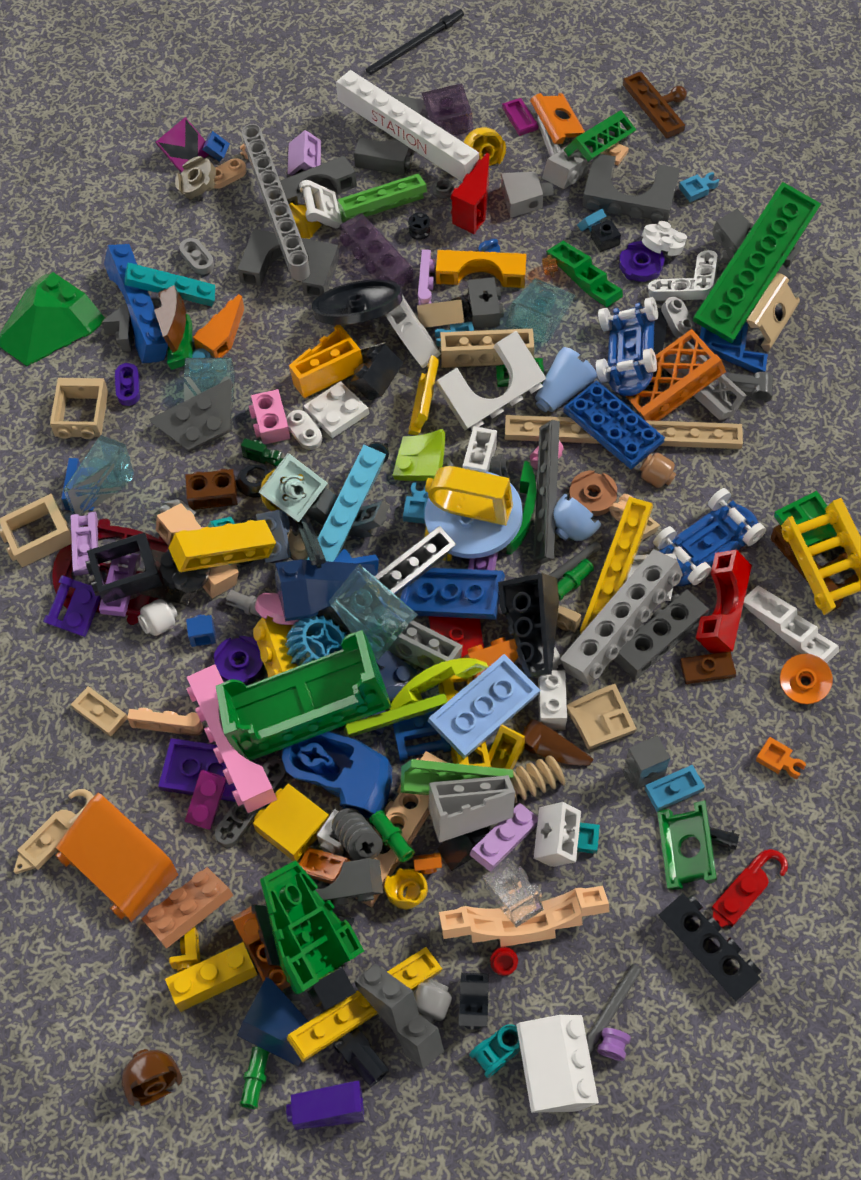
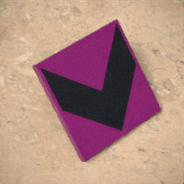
M186 117L155 142L181 173L184 170L182 166L188 160L198 156L206 158L209 155L202 150L206 142L205 139Z

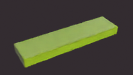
M440 694L348 723L344 728L345 736L354 737L438 710L448 702L446 695Z

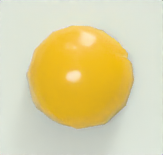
M399 868L393 876L385 878L384 890L393 905L399 909L408 910L418 906L426 898L428 885L423 874L414 869L403 870ZM407 887L406 895L404 897L403 891Z

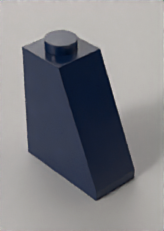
M266 977L241 1024L237 1036L299 1066L301 1059L287 1040V1036L309 1021L278 986Z

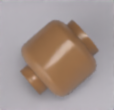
M660 453L648 454L639 468L642 471L641 478L656 488H661L664 484L669 486L676 476V473L673 472L675 468L674 462Z

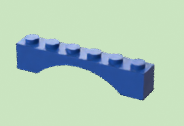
M130 244L108 245L104 266L109 279L118 285L125 298L132 321L135 347L142 363L163 361L168 344L163 338L149 292L124 285L128 262L137 264Z

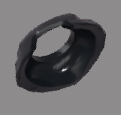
M260 465L246 466L237 476V488L246 496L253 498L261 497L259 491L262 481L252 483L246 479L247 473L256 468L264 471L265 478L270 470Z

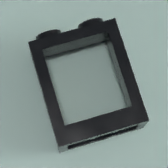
M145 532L87 550L89 560L85 561L89 575H94L95 581L91 582L95 596L100 595L104 604L162 586ZM138 551L141 552L146 569L145 572L104 585L99 564Z

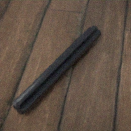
M304 515L299 522L296 520L295 522L311 565H316V568L320 569L322 568L321 564L326 563V559L309 517Z

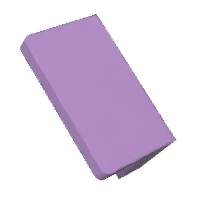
M304 130L289 143L287 174L293 176L301 168L306 171L320 165L321 140Z

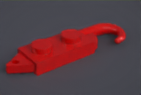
M768 849L759 853L711 907L713 911L712 917L722 928L727 926L733 927L767 888L769 883L768 877L761 868L769 859L778 860L781 864L780 875L784 876L786 874L788 862L781 852Z

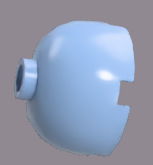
M563 494L554 508L555 526L557 527L555 533L565 541L568 538L574 541H583L590 538L599 529L601 523L599 520L594 523L591 520L593 514L576 499L571 498L568 501L567 494Z

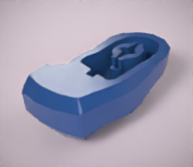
M330 731L283 748L282 760L286 772L296 779L320 786L329 793L340 797V806L343 809L354 808L363 817L369 819L377 811L384 810L392 785V767L388 759L382 754L354 738Z

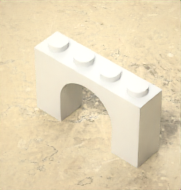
M517 331L493 346L509 373V385L502 396L486 399L476 395L470 389L458 368L435 382V385L464 430L468 428L473 430V426H482L484 424L483 419L490 415L493 419L504 412L502 407L510 403L513 406L523 400L522 394L528 390L532 394L543 387L541 382L546 377Z

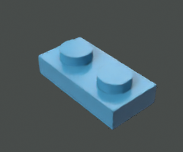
M693 765L645 785V791L656 811L665 809L703 792L705 789Z

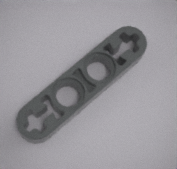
M271 759L262 767L268 779L271 775L269 769L275 770L279 767L280 775L274 774L270 779L275 793L284 782L287 772L281 760ZM235 802L215 830L218 844L224 848L234 847L252 825L256 814L265 806L252 811L248 819L240 820L236 817L238 810L245 808L244 804L238 806L237 802ZM230 820H233L236 825L241 826L240 829L237 826L233 828L232 835L234 837L232 839L227 837L223 840L222 832H229L233 827Z

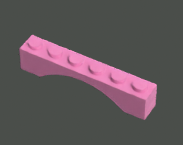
M214 664L188 676L187 679L190 687L186 688L191 701H197L199 707L195 708L201 723L206 721L209 726L204 728L210 743L215 741L218 746L213 750L219 764L225 762L227 766L222 771L228 784H235L237 790L232 793L238 806L244 804L247 813H250L276 801V795L263 767L240 755L230 745L224 735L216 692V685L224 682L216 665Z

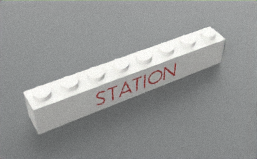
M352 70L336 81L339 102L461 182H463L467 173L470 174L474 169L476 162L479 160V152Z

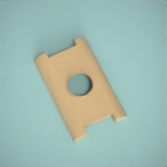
M780 273L775 275L747 319L751 328H759L765 339L761 346L766 352L770 351L800 302L799 297L795 298L787 284L789 279ZM778 303H780L783 310L781 321H778L775 316V308Z

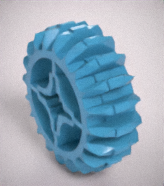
M323 615L318 618L313 616L300 619L291 627L292 629L286 636L288 640L285 646L289 648L287 655L293 657L292 664L300 666L335 653L342 649L341 643L347 632H341L339 630L340 625L335 626L332 619L326 621Z

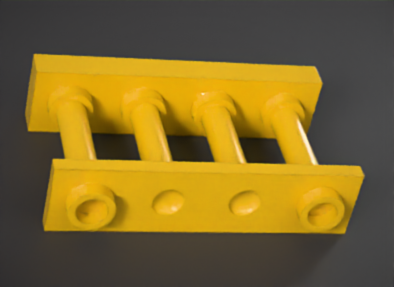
M842 498L833 500L826 507V514L798 525L793 516H791L781 525L782 535L789 542L814 593V602L824 615L829 614L836 607L834 601L861 591V536ZM829 523L833 525L837 533L836 537L807 547L801 535L802 533ZM838 546L844 547L848 555L847 559L818 570L812 556ZM850 568L855 570L859 578L857 582L831 592L828 591L823 580L824 578Z

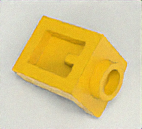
M193 927L184 934V937L180 938L181 953L186 955L169 957L172 969H177V972H181L201 962L199 933L196 927Z

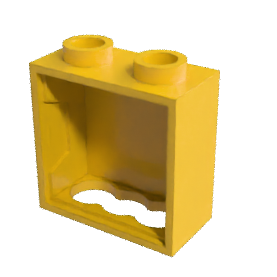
M288 783L284 789L280 788L275 793L276 801L271 802L266 809L262 808L256 814L253 825L258 834L292 861H298L308 847L317 840V834L329 818V814Z

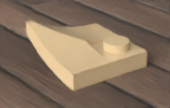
M616 684L599 689L567 704V713L578 729L588 750L633 734L637 730Z

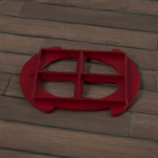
M109 519L98 520V540L105 538H120L122 540L144 533L131 528L110 526ZM145 533L153 553L162 586L146 590L138 597L129 600L126 612L129 625L139 622L138 616L143 606L157 599L163 600L170 589L162 580L160 573L161 556L169 548L161 536L157 539ZM72 544L60 549L54 562L52 579L56 594L61 584L59 583L61 575L73 579ZM111 563L99 564L100 571L107 574L104 585L106 584ZM71 587L63 604L66 609H68L75 591ZM100 600L99 605H98V608H97V610H96L97 613H100L99 607H100L101 600Z

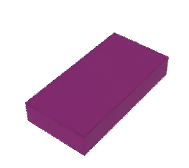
M522 98L502 104V109L519 136L538 130V124Z

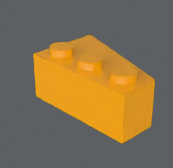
M336 325L334 327L335 331L328 337L323 336L319 339L320 343L312 350L309 348L289 365L293 385L303 398L353 375L355 369L363 363L361 349L341 325Z

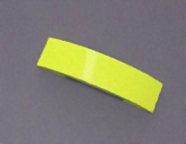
M473 658L452 659L436 664L410 680L394 698L390 710L423 700L421 697L423 692L454 675L468 679L488 668L486 662Z

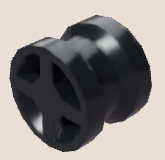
M414 213L409 217L410 236L416 240L427 238L430 234L429 216L424 213Z

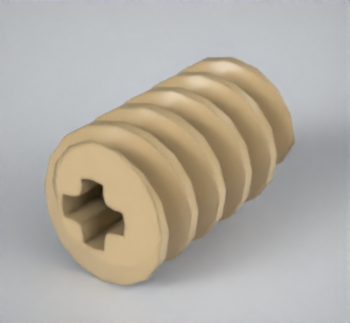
M550 755L545 758V762L542 759H538L535 765L531 762L527 763L526 770L522 766H518L516 773L513 771V778L510 779L515 790V804L517 803L518 794L523 800H527V791H530L533 797L537 795L536 788L538 787L543 793H546V784H549L553 790L556 789L557 780L562 786H565L562 769Z

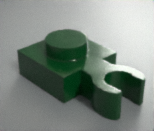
M244 438L241 444L243 458L262 464L267 462L275 467H278L283 460L281 458L282 452L269 450L265 444L258 440L252 441Z

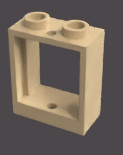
M58 378L50 426L55 437L63 439L70 437H82L84 439L101 437L108 397V389L104 378ZM67 398L97 399L94 422L63 421Z
M52 494L0 518V525L2 527L0 529V536L4 543L8 542L10 545L6 550L12 561L17 560L22 567L72 544L71 530ZM50 513L57 530L19 548L12 531Z

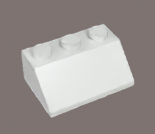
M556 1015L516 1024L531 1113L575 1112L599 1103L582 1015Z

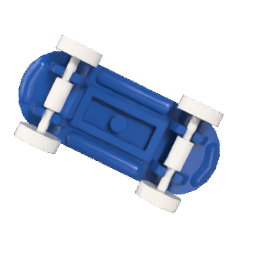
M653 297L645 298V307L637 303L635 307L624 311L615 308L613 310L615 315L613 316L610 315L608 308H602L598 311L602 330L604 332L610 330L608 363L606 359L597 360L596 372L601 383L608 382L612 390L619 395L633 396L640 393L649 385L653 372L657 370V361L654 353V320L658 319V309Z
M726 488L717 491L709 500L708 506L713 511L677 535V532L669 526L655 537L653 544L660 549L659 552L675 554L683 576L676 586L699 584L710 574L715 553L740 550L745 545L751 546L765 534L766 528L761 523H758L756 516L750 510L736 504L734 501L727 504L731 493Z

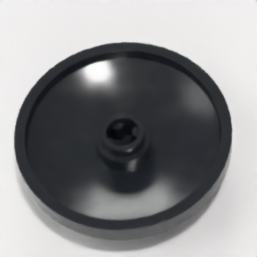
M381 279L356 281L335 287L324 292L313 301L312 311L314 318L321 323L330 325L355 324L378 318L400 305L403 299L401 287L393 281Z

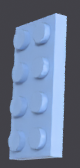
M504 654L431 715L428 722L465 759L494 734L501 725H504L539 695L540 689Z

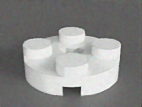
M665 221L646 225L641 236L643 237L642 242L647 248L657 253H661V250L668 251L667 255L669 256L681 254L687 239L684 233L671 228V225Z

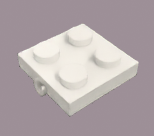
M341 381L304 405L305 411L312 417L318 428L321 427L331 438H334L369 415V408Z

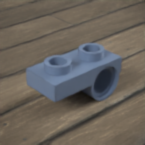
M282 510L257 514V521H266L276 541L269 558H265V562L292 558L287 532L290 530L287 514Z

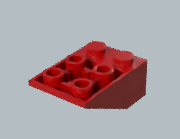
M486 153L481 160L479 159L476 162L474 169L470 174L467 173L463 182L452 191L450 197L452 200V224L472 234H475L486 220L489 189V153Z

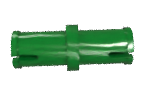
M583 559L574 569L568 570L563 574V578L558 582L559 601L572 589H577L581 585V581L594 571V566L589 560Z
M377 811L370 817L369 822L382 836V842L386 846L389 845L400 862H406L414 855L415 851L402 837L400 828L392 824L384 811Z
M258 1046L252 1047L248 1071L244 1072L243 1076L245 1085L239 1103L241 1107L253 1110L258 1109L262 1084L266 1083L267 1076L264 1074L270 1052Z

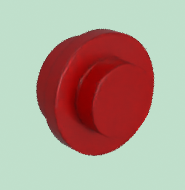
M500 947L492 953L490 965L498 975H510L518 966V957L511 948Z

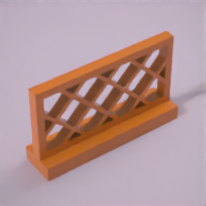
M691 329L655 355L658 370L656 377H652L650 381L654 383L653 391H641L633 395L635 399L632 396L625 397L644 420L659 421L726 373V370L718 355L714 354ZM693 338L696 342L695 348L683 349L684 344ZM670 354H677L675 363H664L665 357ZM693 355L691 363H680L681 356ZM698 355H708L710 358L703 364H696ZM662 369H674L672 377H661ZM678 369H690L689 374L685 377L677 378ZM659 383H670V387L667 390L657 392ZM640 397H651L650 402L642 408L639 405Z

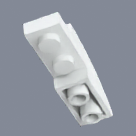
M404 297L398 307L385 314L396 333L422 368L428 365L431 355L436 358L441 355Z

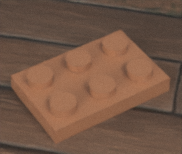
M206 867L203 871L197 872L181 888L174 890L162 903L152 907L141 919L167 949L234 895Z

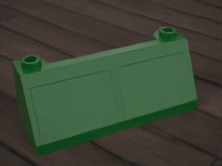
M363 630L346 636L342 640V650L251 685L246 686L242 681L234 679L216 685L223 732L232 747L240 755L251 761L391 708L372 647Z

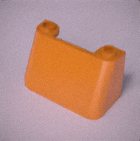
M97 793L87 803L56 846L58 851L55 855L56 858L65 867L71 864L80 870L109 898L113 904L110 909L121 920L126 917L132 922L178 876L170 858L100 793Z

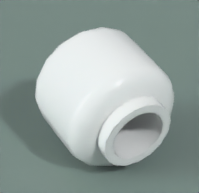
M157 599L141 608L138 621L146 634L150 633L158 636L175 626L177 611L172 603L167 604L164 600Z

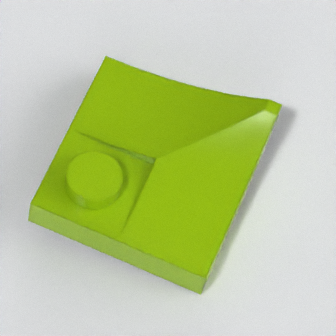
M439 429L417 436H403L392 474L393 478L400 481H427L428 478L434 479L437 470L443 466L445 450L444 430Z

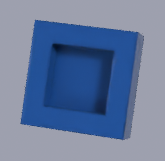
M212 131L208 135L202 150L220 162L224 158L230 143Z

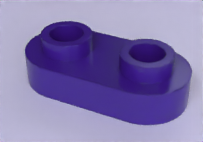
M131 363L121 364L115 370L116 396L119 403L124 406L134 405L140 399V377L137 367Z

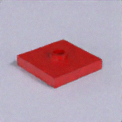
M429 616L431 630L463 645L461 658L467 655L468 649L482 645L484 648L480 619Z

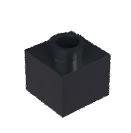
M612 219L591 227V238L600 252L620 245L621 234Z

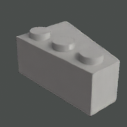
M509 775L429 783L428 809L439 843L513 818L515 790Z

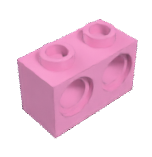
M279 390L251 395L253 405H249L251 419L256 418L257 424H253L256 438L261 437L263 444L290 439Z

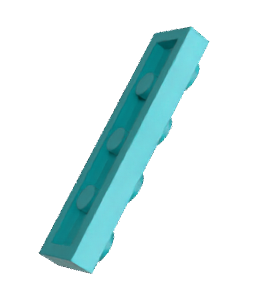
M129 262L126 266L124 285L155 293L175 285L183 300L211 307L215 302V284Z

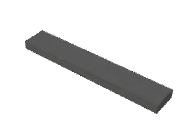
M551 420L539 428L534 564H544L554 559V508L557 497L560 421Z

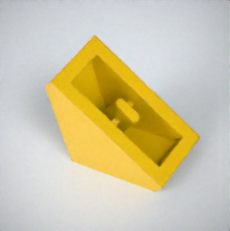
M501 725L488 754L491 767L513 769L524 751L525 736Z

